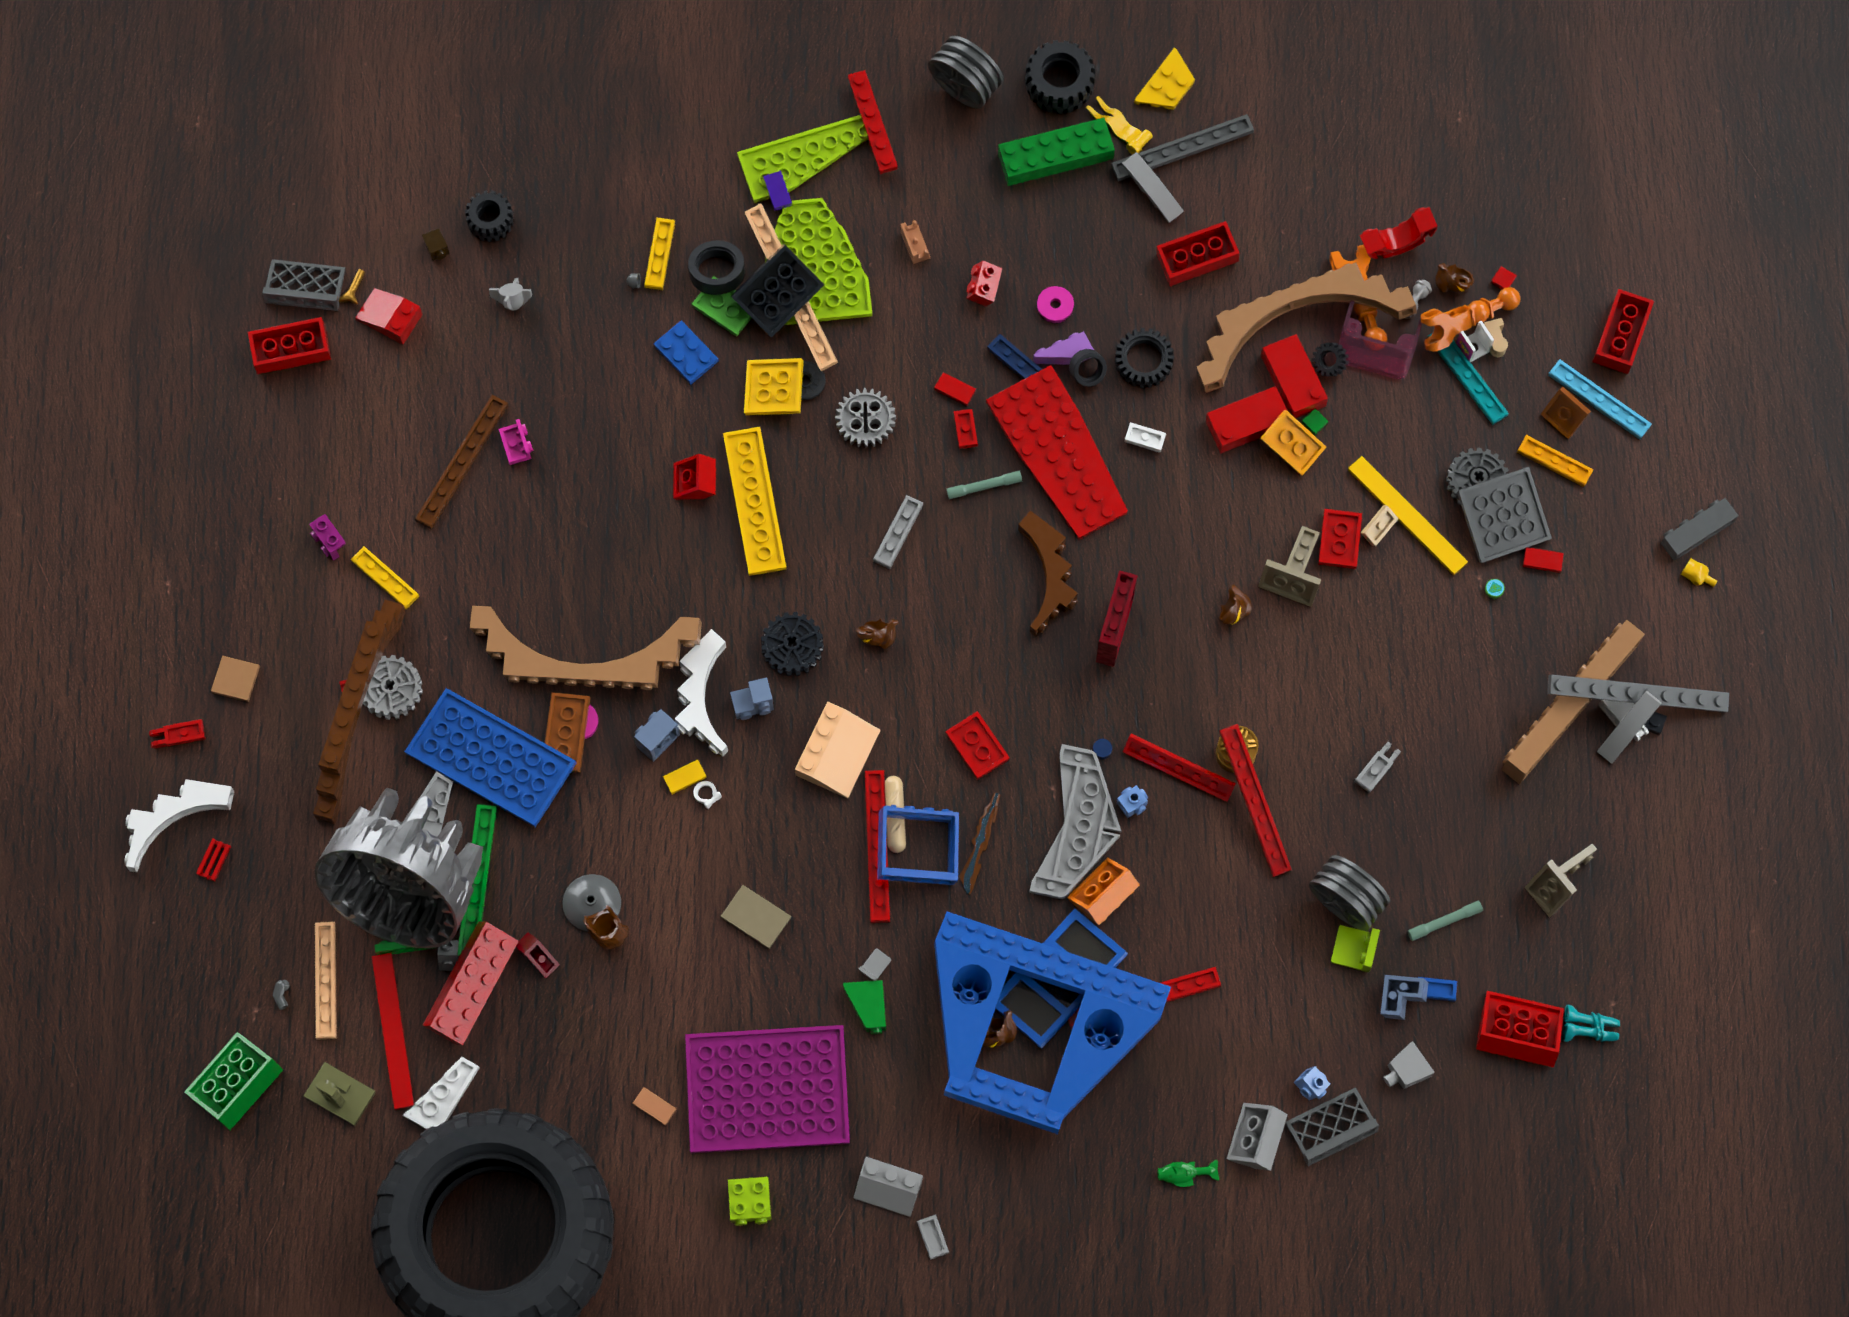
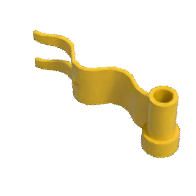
M1097 96L1095 99L1101 108L1113 117L1100 115L1089 105L1086 109L1095 119L1105 117L1106 123L1110 126L1113 133L1128 143L1126 148L1132 155L1136 152L1140 153L1142 147L1153 138L1151 132L1146 129L1141 132L1139 129L1131 126L1119 110L1108 107Z

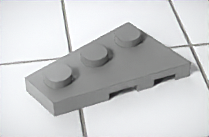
M437 771L420 796H428L432 801V807L423 829L438 837L442 829L453 784L452 780Z

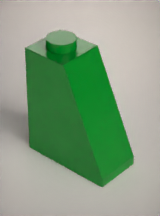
M883 980L843 983L844 992L865 1031L873 1035L886 1031Z

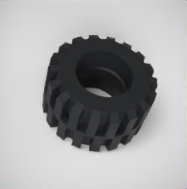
M483 191L484 194L477 193L476 198L472 197L470 199L471 203L466 205L465 215L469 230L476 238L479 237L481 241L485 239L488 242H492V239L499 241V237L502 236L504 238L506 237V232L510 233V226L514 224L511 205L506 197L503 198L501 193L497 195L495 191H491V193ZM487 211H496L500 214L492 222L480 220V216Z

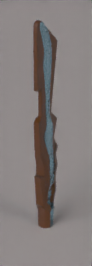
M993 793L990 803L984 807V814L979 818V825L976 827L977 835L971 840L975 848L959 875L969 895L973 891L981 868V864H978L982 851L987 850L992 823L995 824L998 802L1001 797L998 793Z

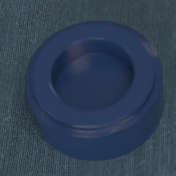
M1099 739L1094 743L1093 751L1099 759H1106L1112 753V745L1106 739Z

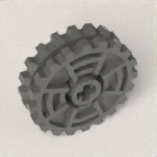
M1478 447L1477 451H1474L1470 448L1468 453L1462 451L1459 457L1453 459V463L1447 472L1446 482L1449 483L1447 490L1452 491L1451 498H1456L1458 500L1457 504L1461 505L1457 490L1507 474L1509 469L1503 466L1505 461L1499 460L1497 453L1493 455L1489 449L1482 451V448Z

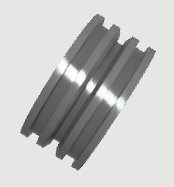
M950 36L946 43L941 46L940 51L936 52L934 57L928 62V69L931 75L948 94L964 105L976 109L982 108L991 94L998 89L1004 80L1003 74L994 60L977 45L960 36Z
M1332 855L1328 859V863L1323 865L1322 871L1318 872L1315 875V879H1312L1309 883L1310 890L1314 896L1330 912L1350 926L1362 931H1368L1371 924L1377 920V915L1382 914L1385 909L1384 907L1390 904L1389 895L1371 875L1358 865L1338 855Z

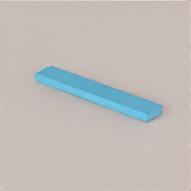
M1559 359L1549 372L1548 376L1639 440L1652 425V423Z

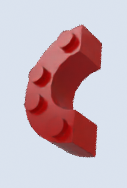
M1422 207L1417 209L1415 213H1412L1407 221L1401 222L1395 228H1386L1384 230H1378L1377 228L1367 229L1360 237L1370 258L1377 259V256H1382L1385 259L1403 254L1426 242L1424 238L1428 235L1432 237L1437 231L1438 226L1430 207Z

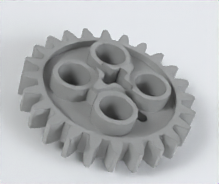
M866 388L863 389V393L856 389V395L849 392L850 398L848 399L844 396V403L839 402L840 409H836V414L838 415L835 416V421L838 422L836 428H841L839 434H845V441L850 438L851 445L856 441L858 447L862 443H864L865 448L868 447V443L875 447V441L882 444V437L888 439L887 433L892 434L893 429L891 427H895L893 420H896V415L893 414L895 413V408L891 407L892 401L886 402L887 396L885 395L881 398V392L879 391L877 394H874V389H871L870 393H867ZM864 403H867V433H864ZM876 406L879 410L874 412L870 408ZM853 407H859L861 410L858 412H854L851 409ZM857 424L860 425L861 428L855 430L852 428V426ZM878 424L880 427L873 429L871 425Z

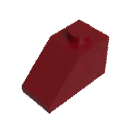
M529 932L519 940L515 947L545 978L560 965L542 943Z

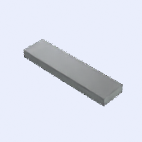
M906 495L873 558V562L891 569L923 507V502Z

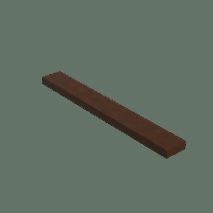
M491 395L417 514L415 521L433 529L509 406L507 402Z

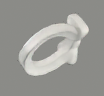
M709 781L698 783L693 791L695 799L699 803L704 804L707 809L722 798L721 793L717 792L714 784ZM704 786L712 788L713 797L710 800L701 799L698 796L700 788Z

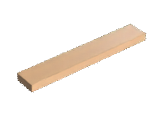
M335 922L315 923L317 1040L337 1039Z

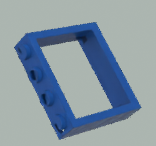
M893 804L891 806H883L879 810L877 879L954 885L958 881L959 813L949 811V809L934 811V808L930 807L921 810L915 809L914 806H904V808H897ZM887 818L947 822L948 872L887 868Z

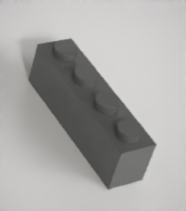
M1726 498L1721 501L1715 500L1709 505L1710 508L1705 511L1701 509L1694 514L1693 519L1690 521L1688 519L1684 520L1678 525L1679 528L1676 530L1670 529L1663 535L1664 538L1661 544L1674 561L1736 521L1739 515Z

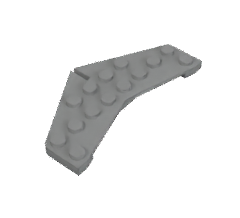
M1064 744L1061 745L1060 768L1065 823L1034 876L1029 892L1057 899L1067 897L1120 838L1119 834L1105 832L1103 829L1121 833L1097 754L1092 750Z

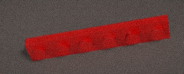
M863 70L849 74L848 80L879 172L883 174L897 170L898 166L866 71Z
M1132 733L1123 750V753L1228 802L1236 783Z

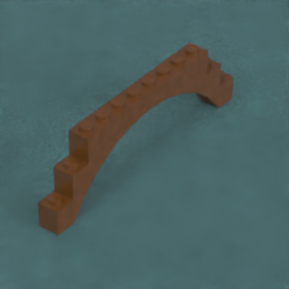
M384 600L381 611L375 610L372 622L366 621L318 764L322 772L316 787L319 795L313 812L316 820L334 825L336 823L341 808L348 756L358 717L376 667L392 637L401 627L406 612L403 604Z

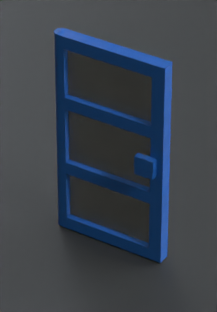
M1076 909L1043 942L1045 945L1114 968L1128 955L1122 947ZM1016 972L1003 986L995 1010L1002 1016L1005 1011H1012V1019L1017 1029L1042 1049L1079 1009L1084 995Z

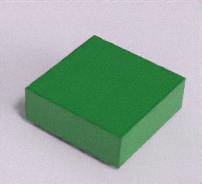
M1314 409L1301 423L1315 436L1329 421Z

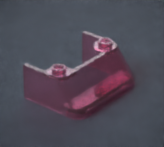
M1351 300L1338 343L1343 346V349L1347 350L1345 354L1349 355V358H1346V361H1349V363L1345 365L1396 379L1405 378L1409 372L1422 327L1421 319L1419 320L1415 335L1403 334L1399 337L1397 345L1361 335V323L1356 319L1350 318L1354 301Z

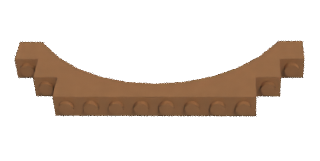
M1357 263L1346 264L1335 271H1327L1319 277H1311L1306 282L1293 284L1285 290H1277L1272 295L1259 297L1248 304H1240L1235 309L1222 311L1219 315H1216L1222 335L1213 336L1206 341L1212 361H1204L1199 366H1196L1205 392L1208 393L1224 387L1231 364L1242 346L1256 331L1274 318L1293 309L1311 304L1347 302L1376 308L1400 320L1417 313L1416 304L1408 286L1397 288L1390 293L1382 274L1371 276L1364 281Z
M472 606L470 629L475 635L486 636L488 633L486 652L491 658L503 659L505 657L503 676L509 682L518 683L520 680H527L528 683L537 684L538 681H546V684L556 685L557 682H565V685L569 686L583 683L584 686L595 687V684H601L606 688H614V685H619L625 689H633V686H637L643 690H652V687L658 688L660 665L667 669L679 666L681 644L685 647L700 645L702 627L700 618L680 617L663 636L636 653L604 663L577 664L558 661L544 656L521 643L505 628L492 607Z

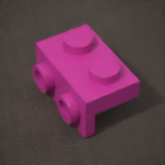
M520 419L516 420L517 424L499 429L510 465L532 459L530 452H533L530 441L526 442L525 435H528L525 424L521 425Z

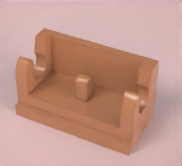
M913 220L909 226L906 223H902L901 234L912 263L915 264L930 259V254L917 222Z

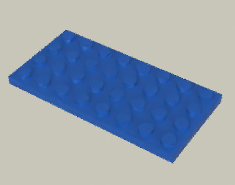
M447 688L404 751L406 755L535 828L577 763L574 759Z

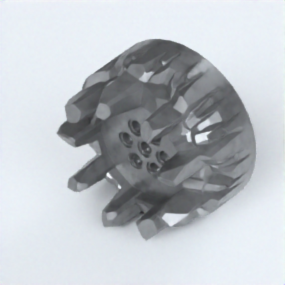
M387 787L371 811L360 806L347 825L336 830L316 863L314 873L317 886L325 899L337 912L374 936L414 948H434L445 945L455 936L467 911L469 899L473 893L472 884L481 865L483 847L467 843L456 856L455 849L463 832L461 821L458 820L447 822L438 837L424 830L423 827L432 807V801L428 796L418 798L403 822L397 819L391 820L398 805L399 797L397 791Z

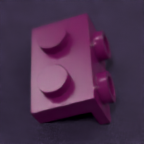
M326 514L309 524L312 529L310 534L315 542L320 541L322 544L321 550L325 556L328 557L330 555L334 561L340 557L337 550L343 547L346 542Z

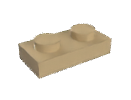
M1383 505L1362 530L1361 534L1372 546H1377L1399 518L1387 505Z

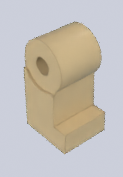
M1499 318L1484 322L1485 327L1494 339L1490 350L1491 355L1502 357L1508 347V342L1501 332L1504 326L1503 319Z

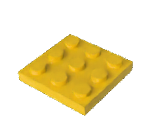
M803 359L747 360L744 414L801 413Z

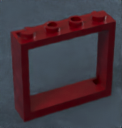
M1119 570L1098 643L1097 663L1111 667L1115 666L1133 603L1138 575Z

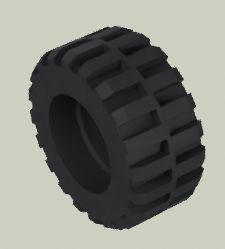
M1055 40L1052 44L1048 42L1043 44L1042 49L1038 47L1034 54L1029 57L1026 65L1025 84L1027 93L1034 103L1037 101L1039 108L1043 109L1045 107L1047 108L1046 111L1052 113V110L1057 111V114H1062L1063 111L1070 113L1073 112V108H1081L1083 103H1087L1094 90L1095 65L1093 64L1092 57L1090 55L1087 56V51L1084 48L1079 49L1078 44L1073 43L1072 45L1066 40H1063V43ZM1061 66L1072 70L1078 79L1072 85L1060 88L1047 83L1043 78V74L1050 68Z

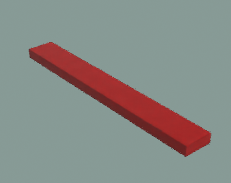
M1238 724L1219 730L1272 876L1275 877L1291 871L1290 863Z
M884 770L865 771L871 923L890 922L889 880L877 879L879 810L885 806ZM886 833V867L888 868L887 833Z
M392 953L372 956L394 1109L411 1108L414 1106V1098Z
M1216 967L1160 982L1171 987L1166 1002L1221 987ZM1079 1009L1068 1020L1070 1030L1073 1029Z

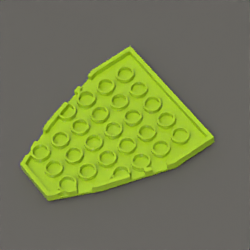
M823 198L791 201L792 206L782 209V213L777 220L775 232L781 245L785 244L824 284L809 300L818 322L872 316L868 277L855 255L845 230L839 225ZM793 316L785 325L798 323Z

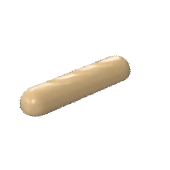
M890 776L885 780V805L891 806L893 804L897 808H904L902 780L897 776ZM887 818V845L893 853H900L906 847L905 819Z

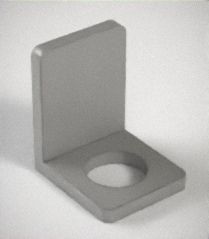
M876 948L864 965L859 967V970L876 981L891 962V958Z

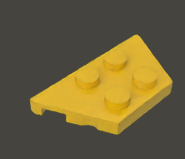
M1176 48L1171 51L1135 98V104L1145 103L1151 104L1152 107H1164L1174 110L1194 84L1195 79Z

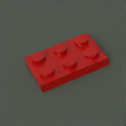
M1324 509L1318 565L1357 568L1362 513Z
M978 711L945 731V734L977 780L1010 760V757Z

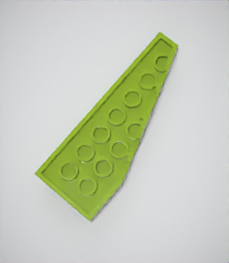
M858 115L739 151L737 156L754 203L770 199L763 176L781 171L789 193L866 141L868 137L861 116Z

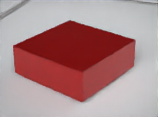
M1501 266L1491 280V283L1500 289H1504L1512 285L1517 275Z

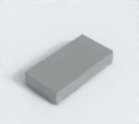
M936 1214L917 1221L930 1260L948 1254L949 1250Z

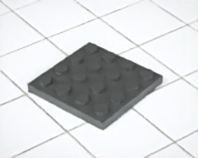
M1529 467L1457 490L1480 563L1552 539Z

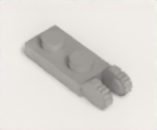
M1387 742L1380 752L1378 751L1354 781L1368 793L1374 789L1401 753L1397 749L1390 758H1387L1384 754L1390 749V742Z

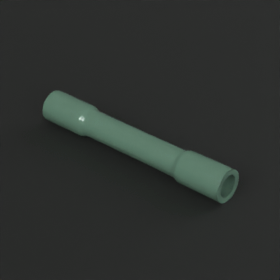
M1015 471L967 485L946 488L948 499H953L973 492L1022 482L1020 471Z
M1478 900L1429 923L1407 930L1408 936L1411 941H1414L1451 923L1483 911V907Z

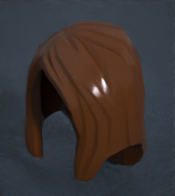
M607 905L601 912L584 916V924L591 938L598 945L609 950L620 947L629 935V927L622 925L620 918Z

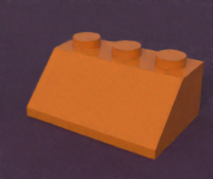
M1107 858L1067 898L1089 920L1100 925L1140 884L1129 869Z

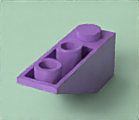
M1084 331L1081 333L1077 332L1070 335L1064 341L1054 342L1049 348L1037 350L1033 356V362L1035 364L1069 365L1073 355L1078 351L1094 349Z

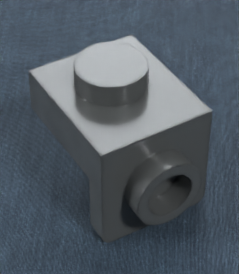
M451 940L445 945L438 947L439 971L453 970L459 959L458 940Z

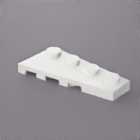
M461 1057L403 1116L425 1129L431 1126L436 1127L446 1122L479 1070V1066Z

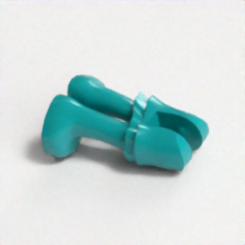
M1566 1005L1564 1022L1591 1024L1592 1028L1566 1023L1562 1031V1041L1569 1042L1576 1035L1593 1037L1596 1041L1600 1040V1042L1619 1040V1033L1604 1031V1026L1620 1027V1020L1603 1016L1599 1013L1596 1015L1591 1012V1015L1578 1012L1572 1005Z

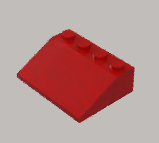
M1486 991L1476 1050L1554 1068L1560 1050L1564 1008Z

